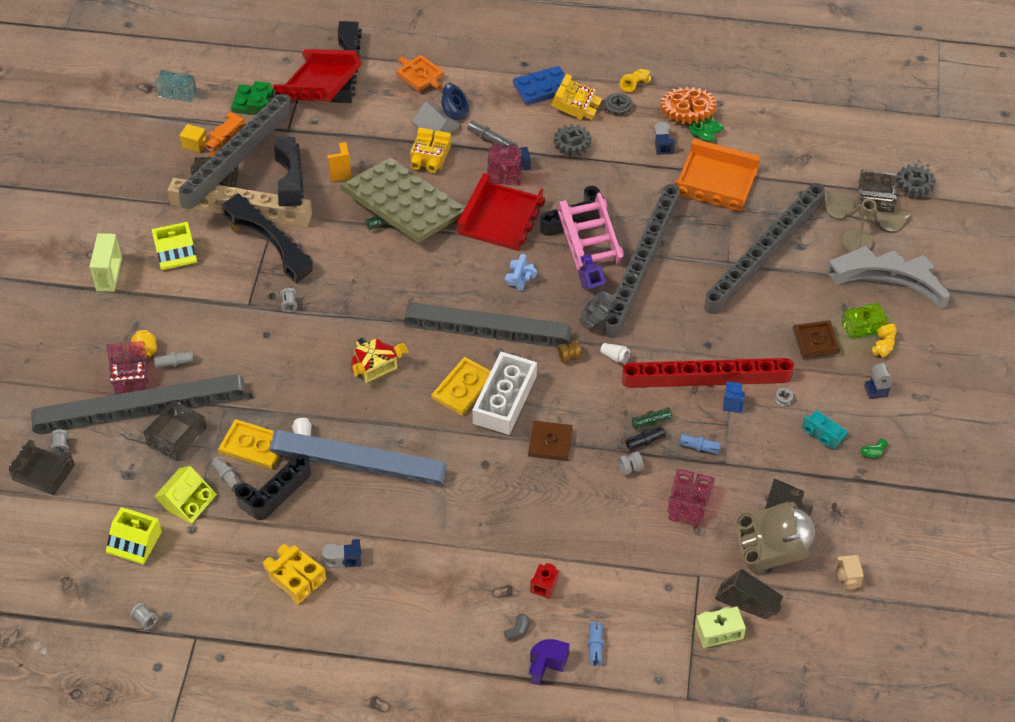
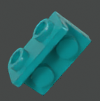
M818 410L811 416L806 415L803 419L802 429L832 450L848 435L847 430Z

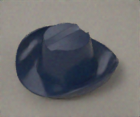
M448 82L443 89L442 108L445 114L453 120L465 119L469 115L470 110L467 97L459 86Z

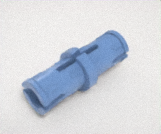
M682 433L680 446L696 449L697 452L705 451L716 455L719 454L720 442L706 440L703 436L698 438Z
M595 621L589 624L590 639L587 642V647L589 648V664L594 666L596 658V666H600L603 664V624L598 622V627H596Z

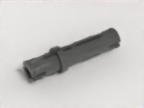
M474 120L467 127L468 131L501 148L513 149L514 147L512 146H516L515 142L493 132L488 126L476 123Z

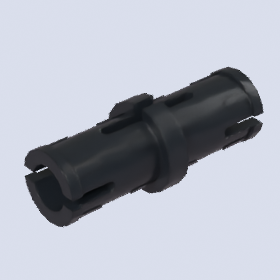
M660 425L648 431L643 430L640 432L641 434L625 439V443L629 451H632L640 446H648L651 442L666 437V432L663 426Z

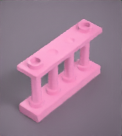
M597 193L594 203L572 208L568 206L566 200L560 201L557 211L577 272L584 268L580 257L584 255L583 248L607 241L611 251L591 255L592 260L596 262L614 257L616 265H619L622 257H624L622 247L618 245L607 212V202L605 198H602L601 193ZM598 210L599 219L581 223L573 222L572 217L574 214ZM603 225L606 233L605 235L583 240L577 234L579 230Z

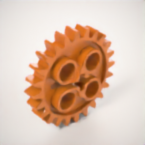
M679 87V90L673 89V92L668 91L667 95H663V98H661V110L665 117H669V120L675 119L676 123L682 121V124L688 121L691 124L692 121L698 123V120L704 122V118L710 119V116H713L714 112H716V100L712 93L707 94V90L701 91V88L695 90V87L691 89Z

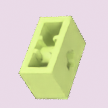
M738 606L733 608L725 607L715 612H703L697 615L695 627L703 648L744 639L746 627Z

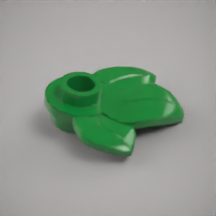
M710 116V119L704 118V122L698 120V123L693 122L689 126L692 136L711 142L714 141L715 133L724 130L723 125L720 122L714 121L713 116Z

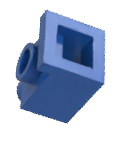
M726 382L723 411L742 413L745 392L742 391V383Z

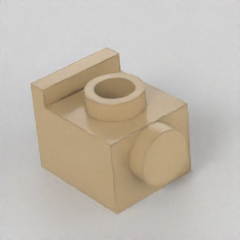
M858 555L837 557L835 571H838V579L843 582L844 589L853 590L861 587L864 575Z

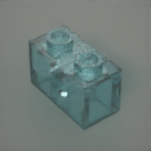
M162 70L156 80L159 97L191 102L197 91L194 76Z

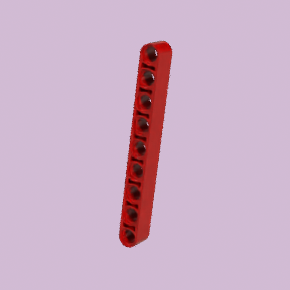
M788 358L632 362L623 366L622 384L627 388L726 385V382L742 383V385L788 383L792 379L794 363Z

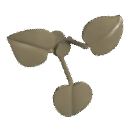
M830 191L826 192L824 199L826 212L834 219L842 220L846 215L851 216L859 210V215L863 219L859 232L848 230L842 236V245L848 252L867 246L870 250L872 237L869 234L862 233L866 220L872 218L873 214L875 221L879 222L880 228L887 232L899 231L910 215L908 212L891 207H882L877 210L876 203L872 199H865L862 204H859L854 209V202L851 198Z

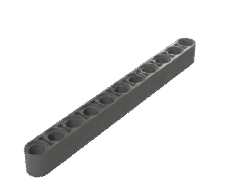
M279 94L274 97L179 188L180 206L182 208L192 209L196 207L291 114L290 97L288 95Z
M811 184L706 293L704 306L706 312L710 314L720 312L820 207L825 193V187L822 184Z
M668 184L664 187L611 302L610 309L604 319V334L607 337L614 338L620 334L678 205L680 191L679 187L675 184Z
M236 374L40 407L31 411L32 431L37 434H44L57 429L67 430L237 401L246 396L244 378Z

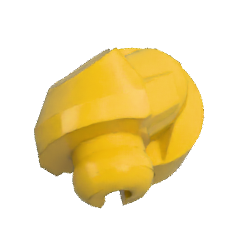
M639 69L633 71L634 73L623 75L619 83L620 88L625 92H632L636 88L637 82L643 81L645 84H648L652 79L648 75L650 71Z
M888 324L877 329L879 338L883 340L877 341L876 346L872 347L874 356L881 355L884 358L893 350L897 333L895 324Z

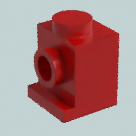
M545 563V565L539 564L533 579L530 581V593L550 599L559 579V570L550 563Z

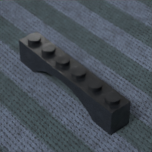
M339 21V46L343 50H356L360 58V51L358 50H361V40L359 39H362V29L359 28V22ZM354 73L332 98V103H352V97L356 96V86L354 84H357V74Z
M274 137L275 161L284 166L288 171L278 181V205L301 206V199H304L299 143H296L295 137Z
M237 193L222 204V215L233 226L253 230L273 244L281 257L283 272L297 284L312 272V258L307 254L305 255L296 243H292L283 231L280 232L271 220H267L259 209H255L246 197H242Z

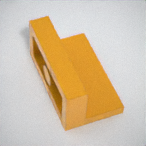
M346 142L339 143V154L328 155L331 183L351 179L350 158Z

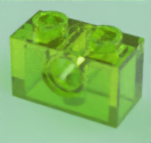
M875 303L844 311L841 323L851 340L877 333V329L887 325L888 318L880 303Z

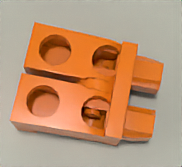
M230 111L226 115L227 121L216 127L214 131L208 133L210 140L205 145L211 152L208 155L209 159L245 126L244 118Z

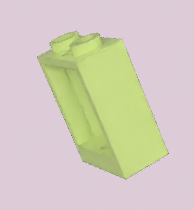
M97 233L90 262V271L96 291L115 292L122 261L116 234Z

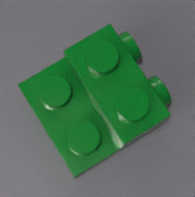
M254 81L253 86L239 84L231 105V112L257 115L270 102V99L274 97V89L271 83Z

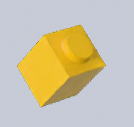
M189 124L185 126L179 135L182 148L201 153L203 148L206 147L205 143L209 141L206 129Z

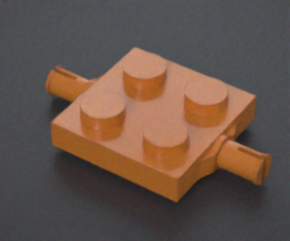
M422 55L412 60H407L403 56L399 57L398 62L403 64V67L396 71V75L418 92H421L430 85L437 90L442 88V84L437 81L444 76L442 69Z

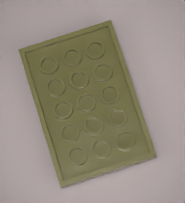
M388 158L342 183L340 189L417 243L457 221L465 209L463 205L392 158Z

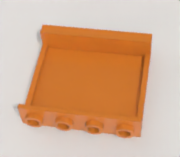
M693 139L690 153L679 179L675 180V185L680 189L679 195L742 212L758 172L761 156Z

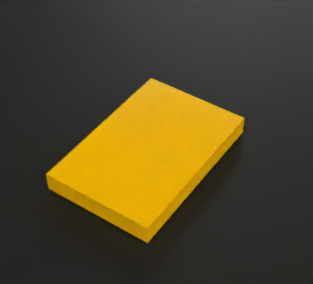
M464 357L431 394V399L464 416L477 401L491 371Z
M237 419L234 420L218 448L220 454L270 470L274 469L281 456L269 451L274 431Z

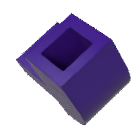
M546 639L534 645L530 651L531 666L529 669V674L532 675V684L540 686L546 667L563 672L569 656V643L555 639Z

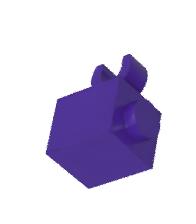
M591 255L580 256L584 266L583 269L578 270L582 288L590 289L606 284L602 266L593 265Z

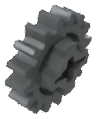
M570 124V127L564 125V129L558 128V132H555V149H559V153L565 152V156L572 154V157L576 153L581 155L582 151L586 153L587 148H590L591 145L590 132L586 131L585 127L580 129V125L573 127V124Z
M908 164L907 168L902 167L901 171H898L896 178L897 188H902V193L908 192L907 196L914 194L915 198L917 195L924 197V194L929 195L930 191H933L936 181L934 173H930V169L925 170L923 165L918 167L917 164L914 167Z
M602 291L597 296L595 295L592 299H589L582 310L580 324L589 329L595 323L598 324L599 321L604 320L610 309V302L613 300L612 296L606 291Z

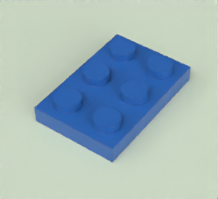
M555 66L514 78L513 85L524 104L529 105L555 97L565 74L560 66Z

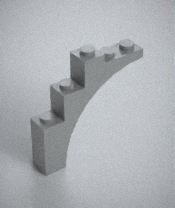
M864 246L830 260L826 273L836 285L862 279L891 281L920 292L940 310L947 307L950 298L948 290L932 275L934 266L924 255L904 262V259L894 250L876 258L875 254L867 246Z

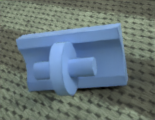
M521 254L519 260H511L510 269L514 273H508L505 277L507 285L516 286L518 291H523L526 281L536 278L538 273L534 265L526 261V254Z

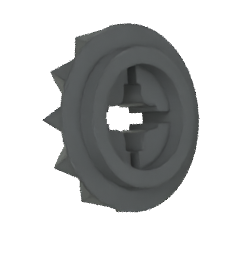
M615 93L606 98L605 106L607 111H611L612 114H626L627 111L631 110L632 100L625 94Z

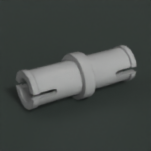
M192 350L153 356L155 369L194 363Z
M216 457L212 461V466L219 473L220 479L226 482L231 490L235 492V488L242 484L235 475V470L229 467L222 457Z

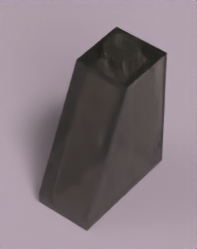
M740 569L721 582L714 599L732 607L738 606V609L766 620L772 615L775 616L779 613L782 607L780 603L783 596L745 570Z

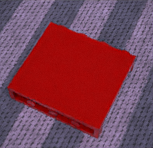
M305 49L302 55L306 62L285 85L273 84L272 87L276 96L286 94L290 97V100L330 102L360 68L362 63L356 50Z
M483 173L457 222L458 235L519 251L521 246L526 243L527 233L532 231L534 219L537 220L540 207L544 206L545 197H543V189H540L538 195L491 183L490 174Z

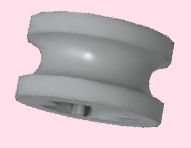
M780 388L776 392L774 401L779 406H789L793 399V393L787 388Z

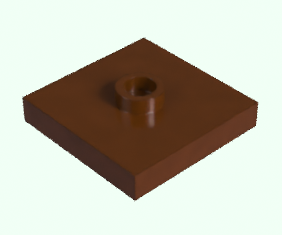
M830 320L793 325V331L802 358L840 353V347Z
M533 421L528 456L568 461L573 425Z

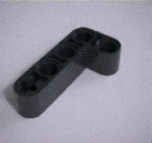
M596 186L586 187L584 189L583 202L570 205L571 208L594 203L597 193H601ZM557 209L542 213L540 216L541 234L551 236L564 232ZM597 209L574 214L572 217L573 222L576 223L600 218Z
M305 455L295 456L260 490L247 483L239 484L235 488V496L239 508L256 520L266 519L311 476L309 458Z

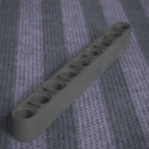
M409 303L403 320L404 324L411 328L555 348L560 344H569L572 331L571 326L566 323L421 303Z

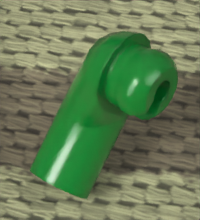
M880 438L876 445L863 446L860 453L863 457L879 458L888 442Z

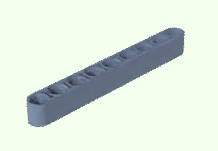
M281 430L274 431L269 448L270 452L293 458L297 455H305L309 458V461L434 485H443L447 468L446 463L438 460Z

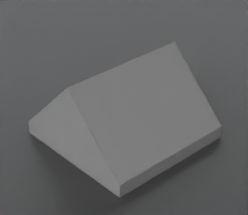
M427 101L424 102L412 121L417 128L434 130V134L436 130L451 133L461 127L456 120L449 118L445 114L443 108Z

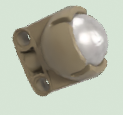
M784 502L753 513H742L737 518V534L742 558L749 570L755 574L761 573L765 569L804 560L810 554V546L815 537L813 521L805 512L799 510L794 502Z

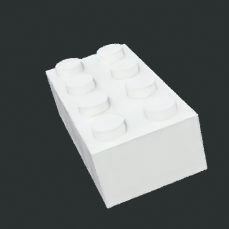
M500 352L472 410L473 424L510 435L537 377V362Z

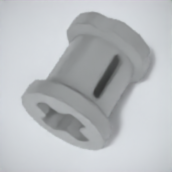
M285 288L280 292L282 299L281 310L283 312L292 313L297 310L298 306L295 302L297 292L293 288Z
M57 429L51 433L53 445L50 451L52 454L62 456L69 452V447L67 446L69 433L66 430Z
M144 602L136 604L130 612V617L137 619L144 630H149L158 621V615L151 613Z

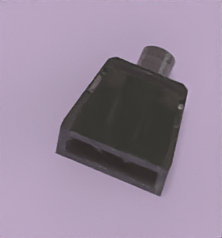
M774 479L765 509L784 502H794L799 510L811 517L813 505L802 503L803 490Z

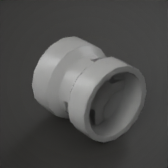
M638 451L631 453L630 456L623 455L618 457L619 468L623 476L631 474L632 471L639 472L644 470L643 460Z

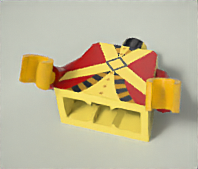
M362 337L356 342L358 347L354 349L355 356L351 360V372L354 373L355 377L361 374L365 383L397 369L396 356L401 358L403 353H408L406 345L400 343L394 347L387 343H382L379 339L368 342L365 337Z

